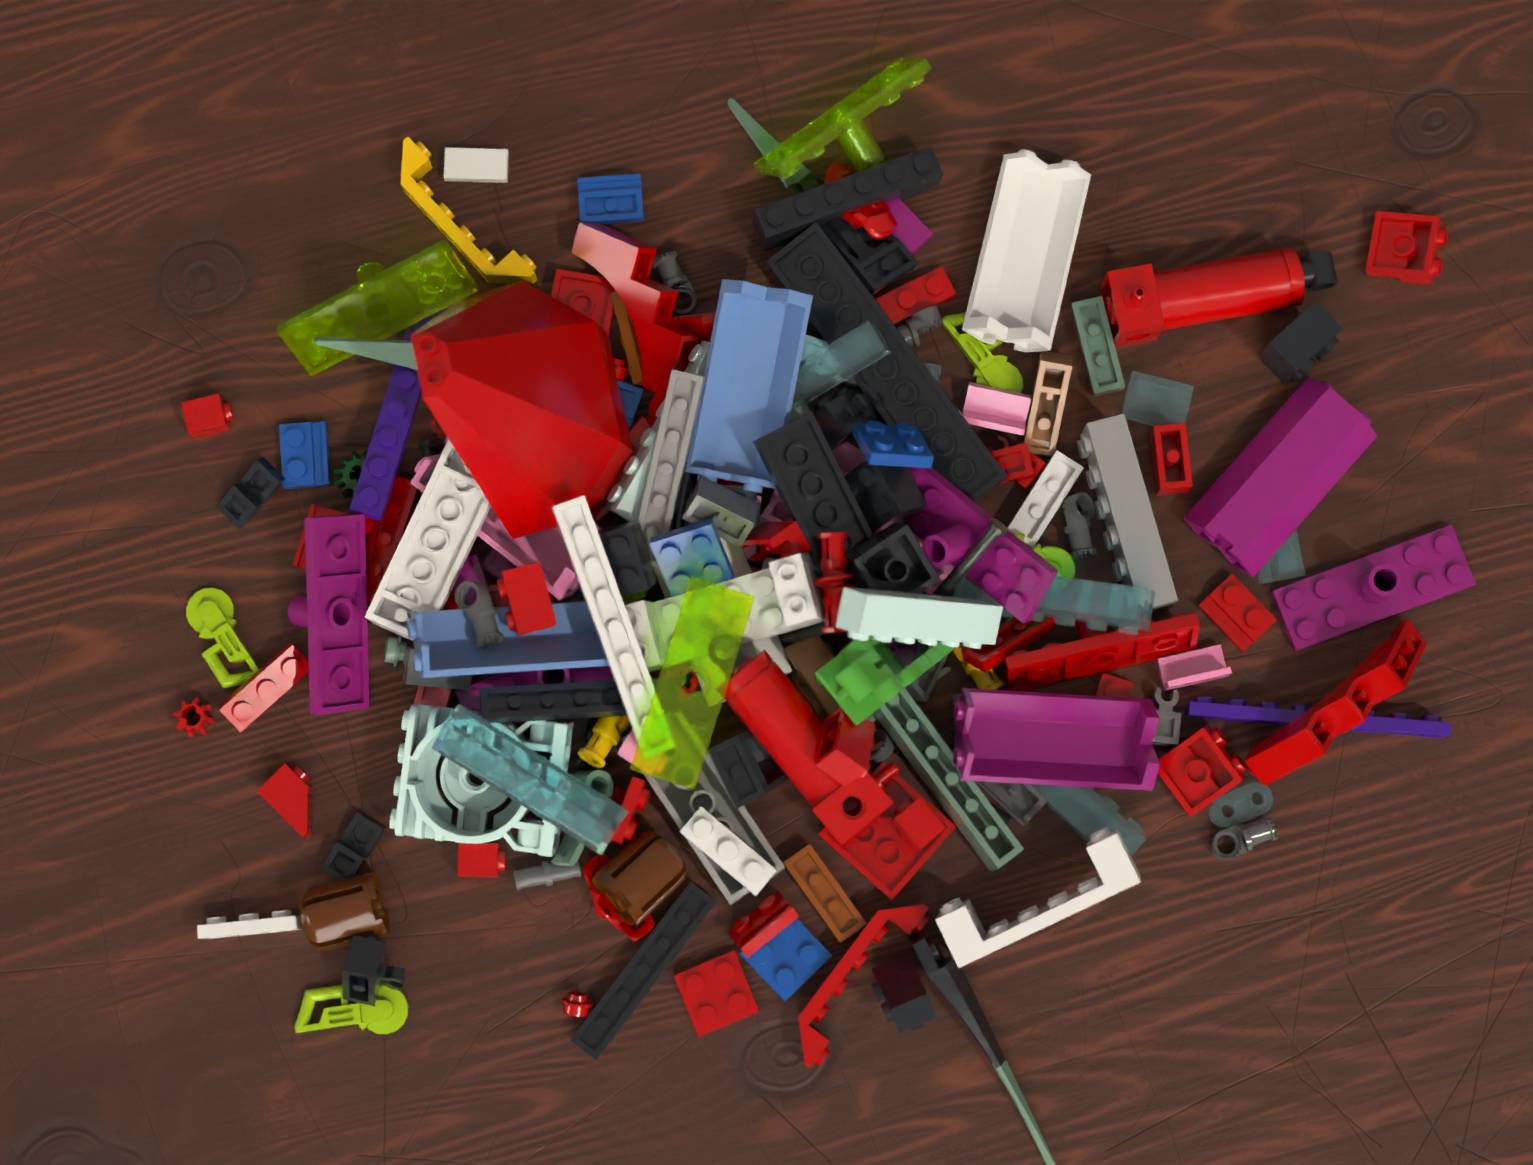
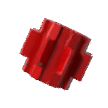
M195 697L192 704L182 700L181 706L183 708L180 712H173V715L180 720L175 728L179 731L186 729L187 735L190 738H194L197 731L208 735L206 727L209 723H216V720L209 716L213 706L210 704L203 706L202 700L199 697ZM194 710L201 715V719L196 725H193V722L188 720L189 714Z

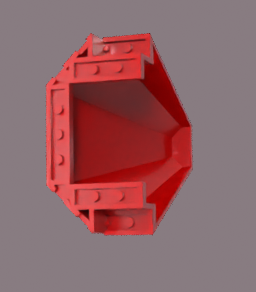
M521 280L463 298L410 335L423 399L512 539L557 527L558 523L552 507L584 495L591 515L593 514L599 502H603L616 480L614 477L623 462H627L633 452L607 332L599 324Z

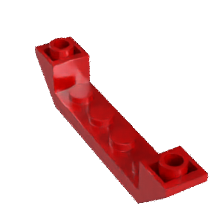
M926 905L878 910L800 1013L798 1021L804 1064L809 1068L814 1063L820 1066L831 1051L826 1047L830 1041L809 1026L812 1020L816 1023L820 1022L829 1010V1007L825 1004L832 993L838 997L849 983L845 976L853 967L858 971L869 956L865 949L871 941L878 944L889 928L884 925L887 920L907 935H910L913 930L919 933L929 920V917L925 915L929 909Z

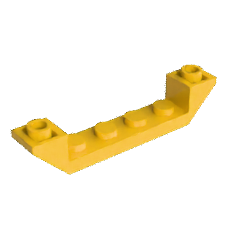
M409 137L403 140L401 186L404 193L488 283L511 284L523 280L533 285L537 281L534 272L537 267L526 254L520 257L513 250L494 266L497 262L487 249L483 248L480 251L472 243L476 240L475 237L464 225L459 228L452 221L455 216L444 203L437 205L432 200L433 192L420 180L433 168L429 160L431 153L420 141L415 144Z

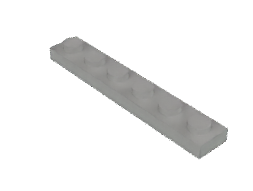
M673 369L638 519L652 567L659 568V565L649 544L650 537L671 531L705 381L704 376Z

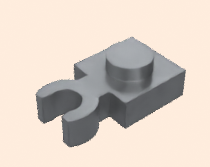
M1157 687L1153 691L1152 701L1156 706L1159 722L1152 744L1176 747L1179 745L1182 713L1172 711L1173 706L1179 700L1178 690H1173L1170 693V701H1164L1161 697L1162 688Z

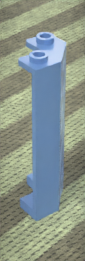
M722 279L705 366V381L685 472L698 474L697 481L700 476L717 483V478L743 483V490L762 493L763 487L776 489L753 441L789 423L813 299L812 295L790 289L764 287L746 281Z
M586 602L552 604L557 626L518 636L517 630L510 631L505 612L511 611L510 606L495 607L497 611L495 620L499 632L504 635L503 642L491 646L489 644L487 648L486 646L484 648L476 647L475 641L477 636L473 622L468 620L466 610L412 612L413 619H407L408 638H414L413 667L415 672L419 671L420 678L609 666Z

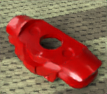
M842 162L834 163L825 173L824 184L857 172ZM885 202L872 204L841 215L844 220L850 222L853 228L858 229L862 226L874 239H882L889 236L893 228L898 225Z
M600 854L590 859L582 868L589 886L588 890L595 905L593 908L600 918L604 917L616 929H620L633 942L646 938L655 928L652 915L649 914L637 925L636 923L631 925L615 911L616 907L610 903L605 892L600 895L593 885L591 879L611 860L607 855Z

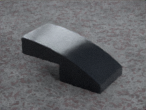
M264 457L259 458L243 479L230 488L217 508L240 529L266 504L285 481V478Z
M357 811L341 839L336 841L321 870L337 880L356 876L375 848L386 826L362 811Z

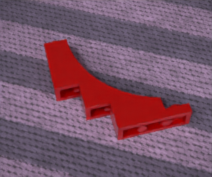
M579 223L574 235L571 253L596 268L612 285L626 307L639 345L642 386L655 392L649 405L650 412L647 423L654 425L658 418L656 416L657 409L666 398L672 369L685 371L690 362L688 360L689 354L698 344L700 334L670 322L679 291L649 279L657 250L656 247L600 223Z
M1406 619L1399 623L1391 638L1376 646L1369 656L1322 700L1282 729L1253 745L1244 762L1247 764L1249 772L1263 786L1325 755L1335 737L1365 722L1375 704L1406 688L1427 645V642L1411 621Z

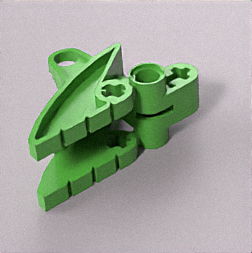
M869 635L868 641L854 640L839 655L815 672L817 676L815 680L820 687L823 685L857 726L954 649L938 642L937 646H933L905 668L886 642L874 640Z

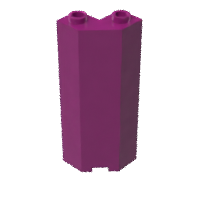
M1308 377L1184 517L1185 521L1198 538L1219 548L1232 567L1253 578L1375 440L1377 434L1370 425L1372 423L1371 419L1342 398L1331 384L1326 381L1320 383Z
M962 688L960 700H956L954 703L953 717L956 720V747L953 752V764L955 767H958L962 780L1153 791L1160 762L1152 746L1159 722V715L1152 699Z

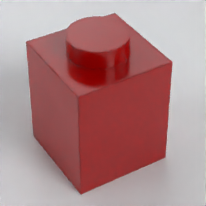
M220 394L181 403L188 434L194 440L232 431L230 421L234 420L233 409L230 401L225 402Z
M459 843V877L500 878V871H506L507 854L506 851H501L500 844Z

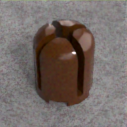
M647 831L639 833L591 880L600 895L605 892L607 898L616 907L615 911L631 925L634 923L637 925L683 883L687 870L680 853L669 841L657 833Z
M376 872L311 887L302 895L300 901L302 926L308 941L316 950L329 951L349 946L353 935L360 937L370 935L376 938L389 935L388 932L391 929L388 910L384 907L379 891L382 887Z

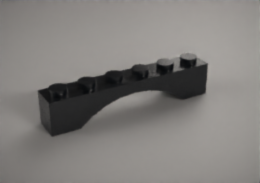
M929 146L754 210L753 226L764 251L791 242L815 222L822 225L836 217L872 204L896 199H910L938 189L943 172L932 147Z

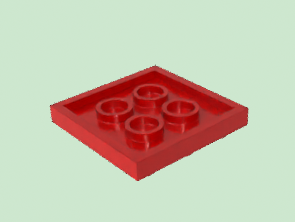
M882 762L873 774L876 775L887 764ZM898 774L883 785L887 790L885 794L893 804L841 846L826 826L818 834L819 837L890 900L899 893L957 827ZM852 796L843 806V809L846 811L855 809L858 805V798ZM908 798H911L913 802L921 798L946 827L942 833L918 853L892 824L894 818L897 817L893 812Z

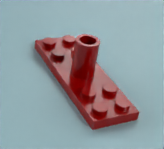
M1099 595L1080 597L1070 605L1080 640L1064 644L1057 642L1049 643L1039 650L1030 652L1019 650L1012 653L1009 657H1005V686L1007 691H1027L1154 661L1158 658L1196 650L1200 627L1197 613H1176L1166 620L1157 622L1147 620L1139 623L1136 627L1112 632L1101 597Z

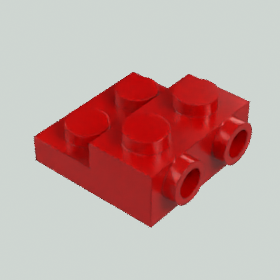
M1376 211L1365 269L1366 274L1399 278L1401 282L1433 285L1434 277H1440L1442 271V258H1438L1439 246L1445 247L1448 237V229L1443 227L1440 216Z
M1208 724L1158 759L1160 762L1158 774L1190 818L1247 777L1243 772L1247 769L1243 760L1236 753L1232 756L1224 747L1227 740L1223 733L1217 727L1211 729Z

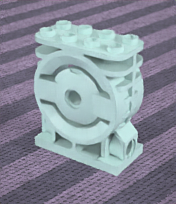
M421 703L412 704L409 711H404L402 718V730L407 731L405 743H400L398 751V763L403 764L401 776H396L394 796L399 797L397 809H392L390 828L395 829L396 836L406 835L419 839L430 838L435 839V841L446 840L458 843L481 844L504 837L515 851L539 853L538 855L552 857L559 848L574 721H527L518 728V726L511 722L482 724L481 711L446 708L437 705L430 706ZM469 723L467 741L457 745L447 754L440 771L442 790L447 799L459 809L457 825L452 823L453 809L444 801L439 792L436 772L439 759L445 749L452 742L462 737L464 724ZM531 726L530 737L528 738L523 732ZM500 731L504 734L503 743L509 747L517 760L520 782L512 802L504 810L494 815L493 829L487 830L489 811L500 806L508 798L515 778V770L511 758L502 747L497 745L498 732ZM536 751L552 753V756H550L548 781H541L540 763ZM472 768H480L484 772L485 781L482 785H476L471 782L469 773ZM541 791L545 795L543 820L524 818L532 808L538 792ZM511 828H518L517 838L510 830Z

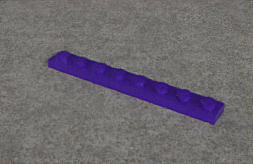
M422 278L403 340L411 341L410 335L449 308L454 293V285ZM395 364L349 508L351 514H365L366 518L378 521L383 519L422 395L418 370Z
M1194 697V702L1190 701L1185 705V718L1286 726L1309 710L1311 706L1292 705L1290 710L1279 709V703L1259 702V707L1246 706L1247 701L1228 699L1227 704L1214 703V698ZM1370 711L1365 722L1348 731L1444 739L1451 736V723L1441 722L1440 716L1423 715L1421 720L1409 719V714L1389 713V718L1376 717V711Z

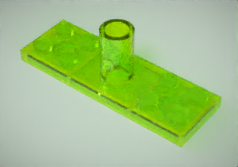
M900 58L756 161L754 166L761 175L790 177L799 171V164L803 161L815 159L824 153V146L835 138L838 139L857 172L878 165L885 156L864 123L863 118L881 105L888 106L900 98L899 92L906 87L913 88L923 82L925 79L923 75L932 69L926 58Z
M446 239L388 269L377 262H369L362 265L356 273L357 285L277 325V333L310 376H313L354 355L316 345L313 343L316 337L384 340L478 292L477 284Z
M694 577L690 578L631 764V770L695 789L755 596ZM697 673L698 677L704 680V687L701 692L686 693L683 685L687 681V675Z

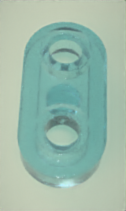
M1259 782L1248 784L1213 801L1209 807L1210 819L1220 828H1229L1266 813L1273 804V794L1267 786H1263ZM1253 793H1259L1262 796L1260 805L1252 802L1251 797ZM1224 805L1232 808L1233 813L1231 817H1225L1222 814Z

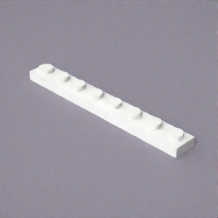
M585 495L553 506L555 518L642 757L645 759L676 747Z

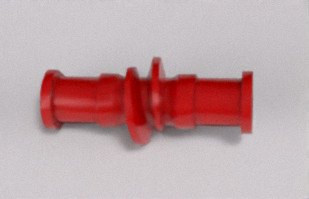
M847 532L818 533V539H821L822 560L820 562L823 576L813 580V584L823 588L822 607H824L825 628H821L822 633L849 632L836 627L843 587L856 588L855 585L846 583L847 579L854 577V573L846 574L847 559H845L844 538H847Z

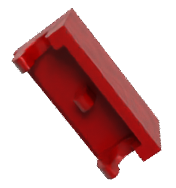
M797 521L763 522L750 531L740 547L746 548L752 544L759 545V551L750 557L751 561L762 560L769 554H782L780 556V559L808 552L811 549Z

